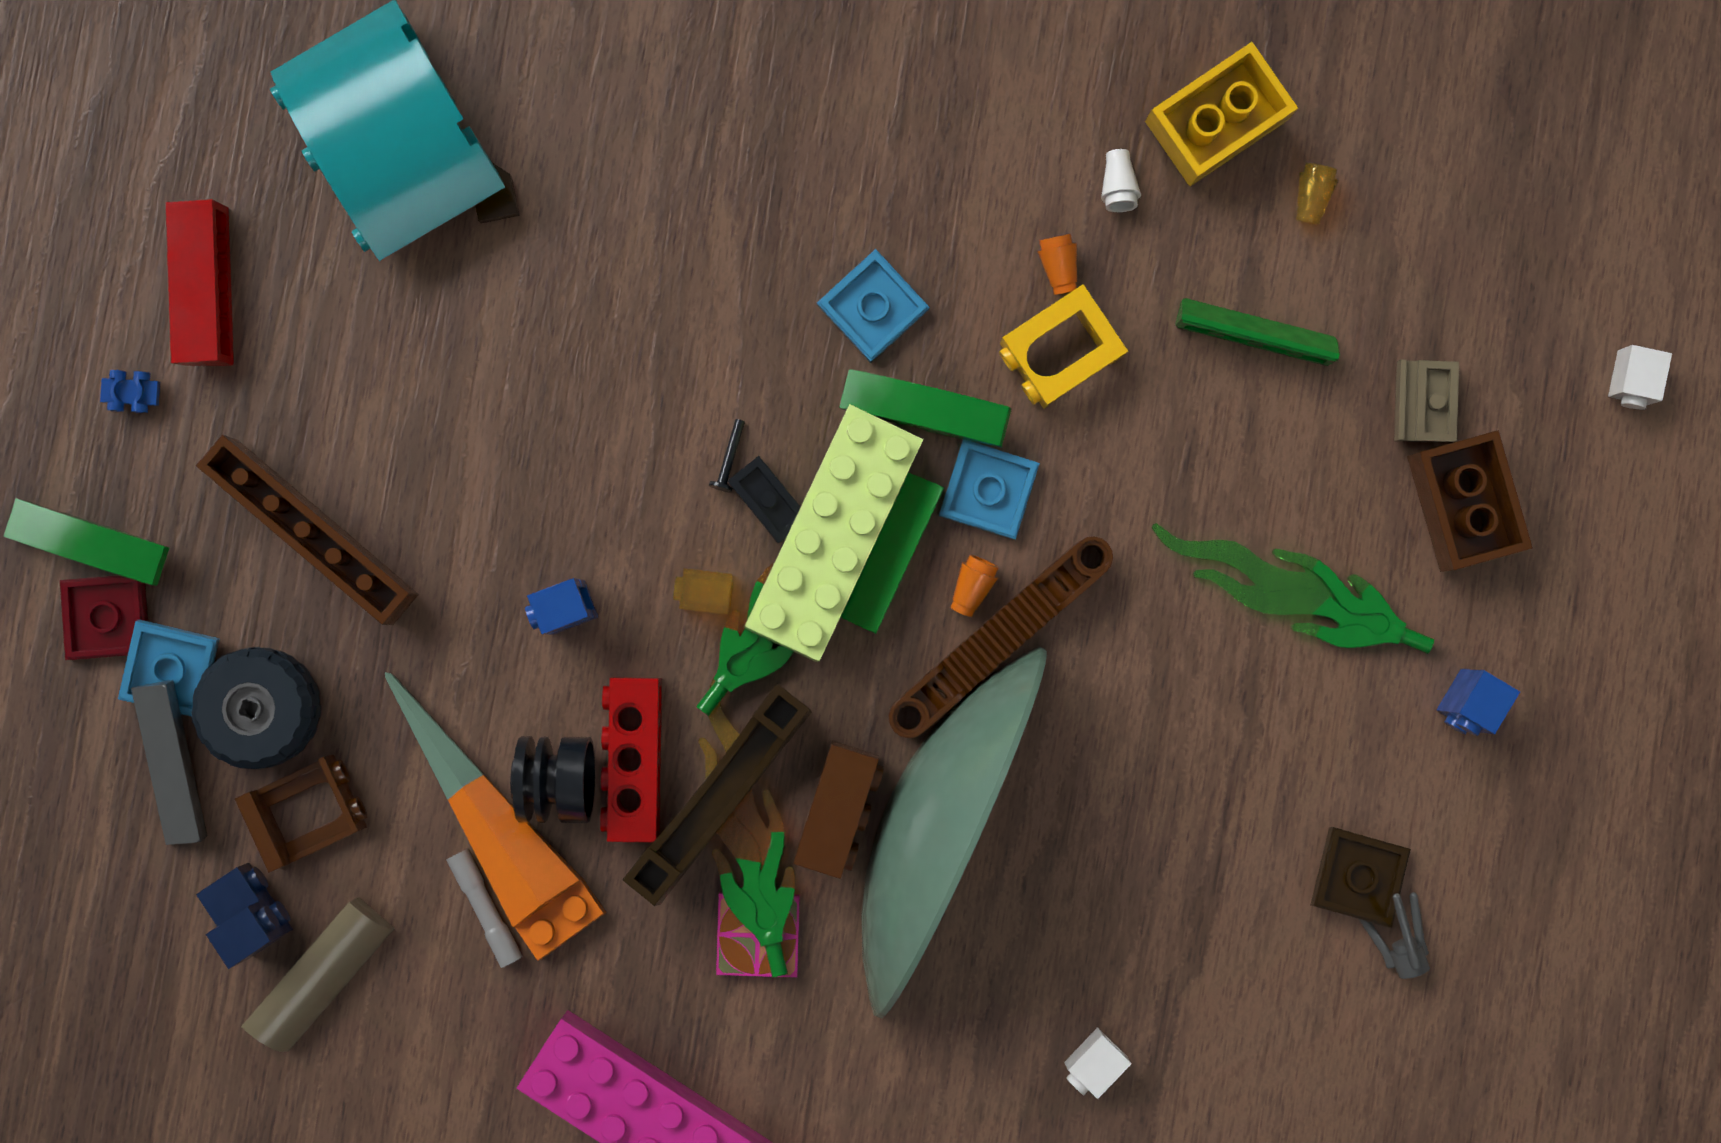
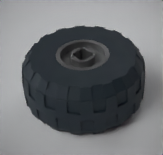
M252 647L240 649L217 659L202 674L192 698V721L201 743L218 760L241 769L271 768L297 756L305 749L308 742L313 739L318 729L319 718L321 717L320 692L317 683H315L310 675V671L303 664L295 660L293 656L271 648Z

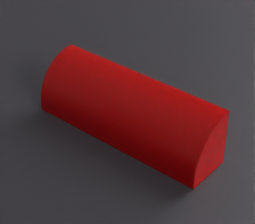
M213 199L166 202L171 363L186 366H233L229 207Z

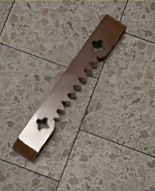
M1093 536L1086 537L1070 547L893 703L888 714L889 723L893 731L905 738H914L925 732L979 682L985 679L989 673L994 671L1013 652L1034 636L1038 630L1043 628L1052 618L1058 615L1060 611L1072 603L1108 571L1113 561V553L1109 544L1102 538ZM1087 546L1096 548L1101 556L1100 564L1094 569L1085 567L1081 562V551ZM1054 577H1056L1057 580L1064 586V588L1066 589V591H1065V590L1062 588V586L1055 580ZM933 683H935L942 690V692L946 695L945 698H943L938 693V691L932 686ZM904 706H914L920 712L919 723L913 728H904L897 721L898 712Z

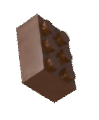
M1499 430L1407 456L1440 572L1461 569L1533 548Z
M832 740L793 864L841 879L844 869L852 871L859 849V843L853 842L856 830L865 831L871 812V805L865 803L869 790L877 792L884 771V766L878 765L879 757L877 754Z

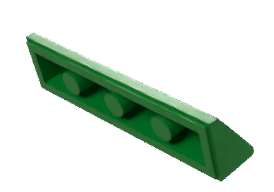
M1183 298L1180 303L1175 323L1177 328L1324 366H1329L1339 360L1338 342L1334 336Z
M909 472L907 473L840 618L874 634L877 633L944 487Z

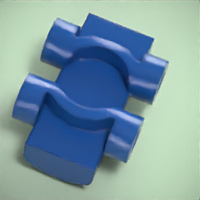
M110 370L109 378H102L100 402L107 403L108 411L124 412V404H130L131 412L148 413V406H159L160 382L150 381L151 373L134 371L133 380H127L126 371Z

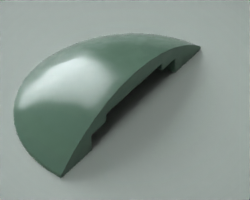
M1035 648L992 673L956 703L931 730L910 759L889 797L872 845L865 875L861 913L862 958L867 990L873 1014L878 1018L886 1016L907 985L931 941L973 854L1008 773L1036 699L1047 658V651L1044 648Z

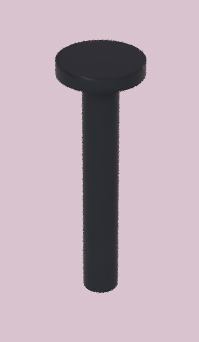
M735 419L717 482H709V486L714 489L729 493L733 490L731 486L727 485L745 421Z

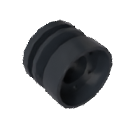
M521 736L518 738L510 774L511 797L513 799L515 818L518 822H530L535 810L537 821L545 823L549 818L552 804H556L558 818L561 823H589L593 812L595 796V751L591 737H563L557 755H553L551 741L547 736L540 737L536 747L532 736Z

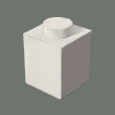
M1630 345L1618 350L1608 397L1622 400L1621 406L1640 410L1646 409L1647 405L1662 401L1672 353L1636 345Z
M1098 1027L1064 1062L1070 1072L1066 1077L1067 1080L1082 1095L1090 1091L1097 1099L1132 1064L1127 1055Z

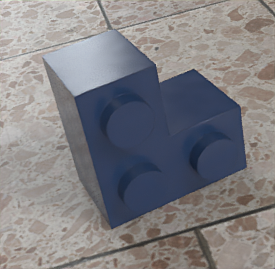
M250 863L236 867L196 894L217 926L205 935L228 969L253 957L293 930L288 923L291 918L287 909L281 902L273 900L266 889L268 887L266 877L257 867L252 868Z

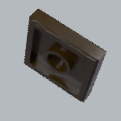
M1329 827L1310 906L1392 928L1396 913L1393 894H1400L1411 849L1339 828Z

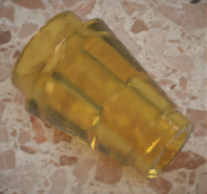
M1305 163L1304 171L1299 172L1296 220L1310 224H1320L1321 217H1323L1339 181L1335 179L1337 169L1320 164Z

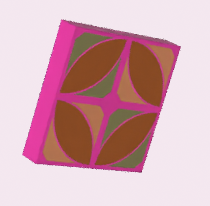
M719 892L716 975L772 977L765 946L761 947L755 935L739 921L728 907L723 892ZM800 894L794 895L792 908L784 928V941L781 942L788 974L778 977L797 978Z

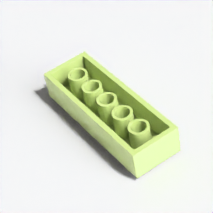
M849 404L745 623V629L810 660L820 661L922 444V438Z

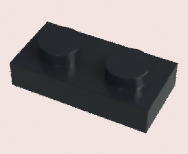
M758 456L731 477L728 483L779 544L787 537L800 506L760 456Z

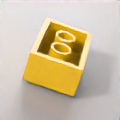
M1250 42L1151 109L1145 123L1191 187L1287 122L1298 107L1253 42Z

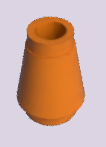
M1071 234L1039 240L1041 250L1037 252L1050 285L1053 287L1054 295L1075 290L1077 288V243H1072Z
M970 554L967 561L961 563L950 608L960 614L972 617L975 610H977L999 579L996 576L999 567L983 558Z

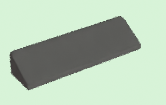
M168 680L132 687L131 691L165 843L169 845L202 842L208 835L174 681Z

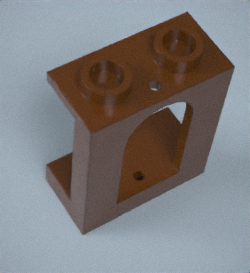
M334 755L322 757L309 766L258 790L250 791L235 798L268 873L367 828L364 821L367 818L365 806L358 796L353 797L347 782H350L349 772L343 761L340 759L336 760ZM329 783L342 810L341 816L322 827L286 843L270 806L317 784Z

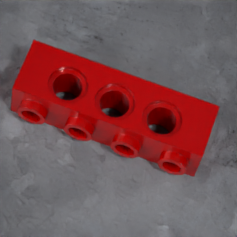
M613 677L609 680V686H603L602 708L603 710H609V726L602 727L601 744L602 750H608V767H602L601 790L608 791V807L601 808L600 829L601 832H607V842H654L660 835L662 678ZM627 707H634L641 713L642 722L636 730L628 729L622 723L621 716ZM625 748H634L640 753L641 764L638 769L629 770L623 766L621 754ZM630 788L638 792L641 798L638 809L628 810L622 806L620 795L624 789Z

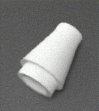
M1126 149L1111 150L1106 153V168L1101 200L1105 203L1106 210L1110 212L1131 211L1137 208L1141 192L1130 160V152Z

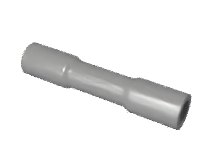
M469 849L446 859L462 892L466 894L485 931V938L500 967L503 968L523 957L508 926L502 921Z

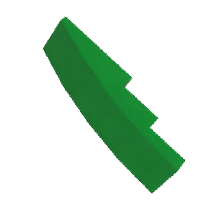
M853 369L848 371L839 408L846 411L849 404L888 422L921 428L927 432L1002 447L1012 410L1008 406Z
M17 498L15 499L3 536L154 586L158 585L170 548L108 526L96 524Z

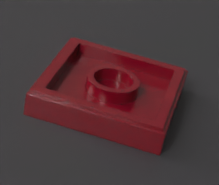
M121 575L60 580L65 660L128 656L135 621H148L146 583Z

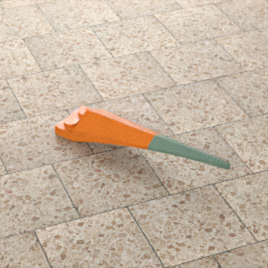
M385 672V678L512 927L516 928L536 960H542L606 914V911L585 880L529 822H518L516 820L513 805L455 744L393 674Z

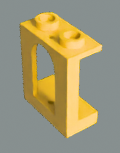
M1082 284L1002 337L1000 345L1003 349L999 351V354L1009 370L1013 371L1017 368L1025 380L1021 387L1031 403L1035 405L1039 402L1043 409H1045L1053 401L1106 366L1121 359L1128 350L1084 284ZM1076 314L1097 345V348L1053 376L1036 374L1027 362L1029 346L1035 340Z

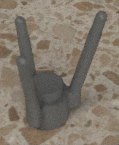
M1414 892L1410 893L1409 898L1415 938L1412 936L1401 896L1398 893L1393 894L1395 910L1403 935V939L1392 944L1393 951L1389 950L1372 923L1359 919L1382 954L1386 967L1388 969L1396 967L1398 976L1401 979L1414 978L1430 970L1426 958L1429 951L1424 940L1418 896Z

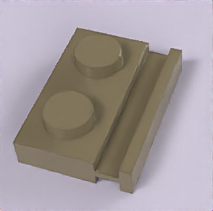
M1404 359L1397 361L1394 441L1457 442L1459 362L1407 361Z

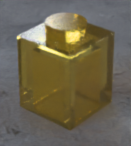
M684 568L683 577L676 576L673 600L680 601L679 609L730 615L735 575Z

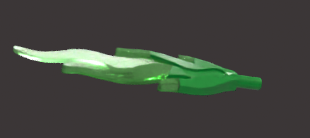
M1157 523L1152 525V530L1161 542L1179 555L1226 563L1245 574L1255 585H1243L1232 577L1214 569L1195 570L1193 577L1212 581L1246 607L1273 615L1311 614L1323 616L1333 620L1338 626L1337 628H1329L1314 623H1294L1291 625V630L1294 632L1306 633L1325 643L1342 648L1366 647L1381 643L1399 644L1400 642L1428 654L1433 647V638L1406 628V623L1395 615L1383 596L1369 582L1355 574L1349 575L1347 580L1353 586L1359 598L1355 597L1328 566L1306 554L1273 549L1272 554L1276 558L1299 565L1305 570V572L1288 571L1263 561L1249 549L1235 541H1185L1171 535Z

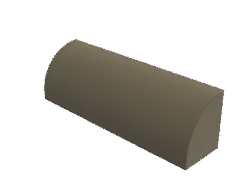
M360 897L348 902L244 1022L241 1028L265 1046L279 1052H288L395 928Z

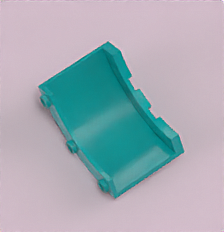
M396 0L390 1L270 72L275 86L271 87L270 91L283 110L287 109L307 147L301 151L314 172L319 169L322 171L356 226L352 230V234L364 252L371 249L379 261L505 188L499 173L471 127L468 126L463 130L458 122L464 118L458 110L456 102L431 64L430 58L417 33Z

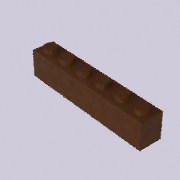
M221 435L197 463L196 467L382 625H394L419 595L239 440Z

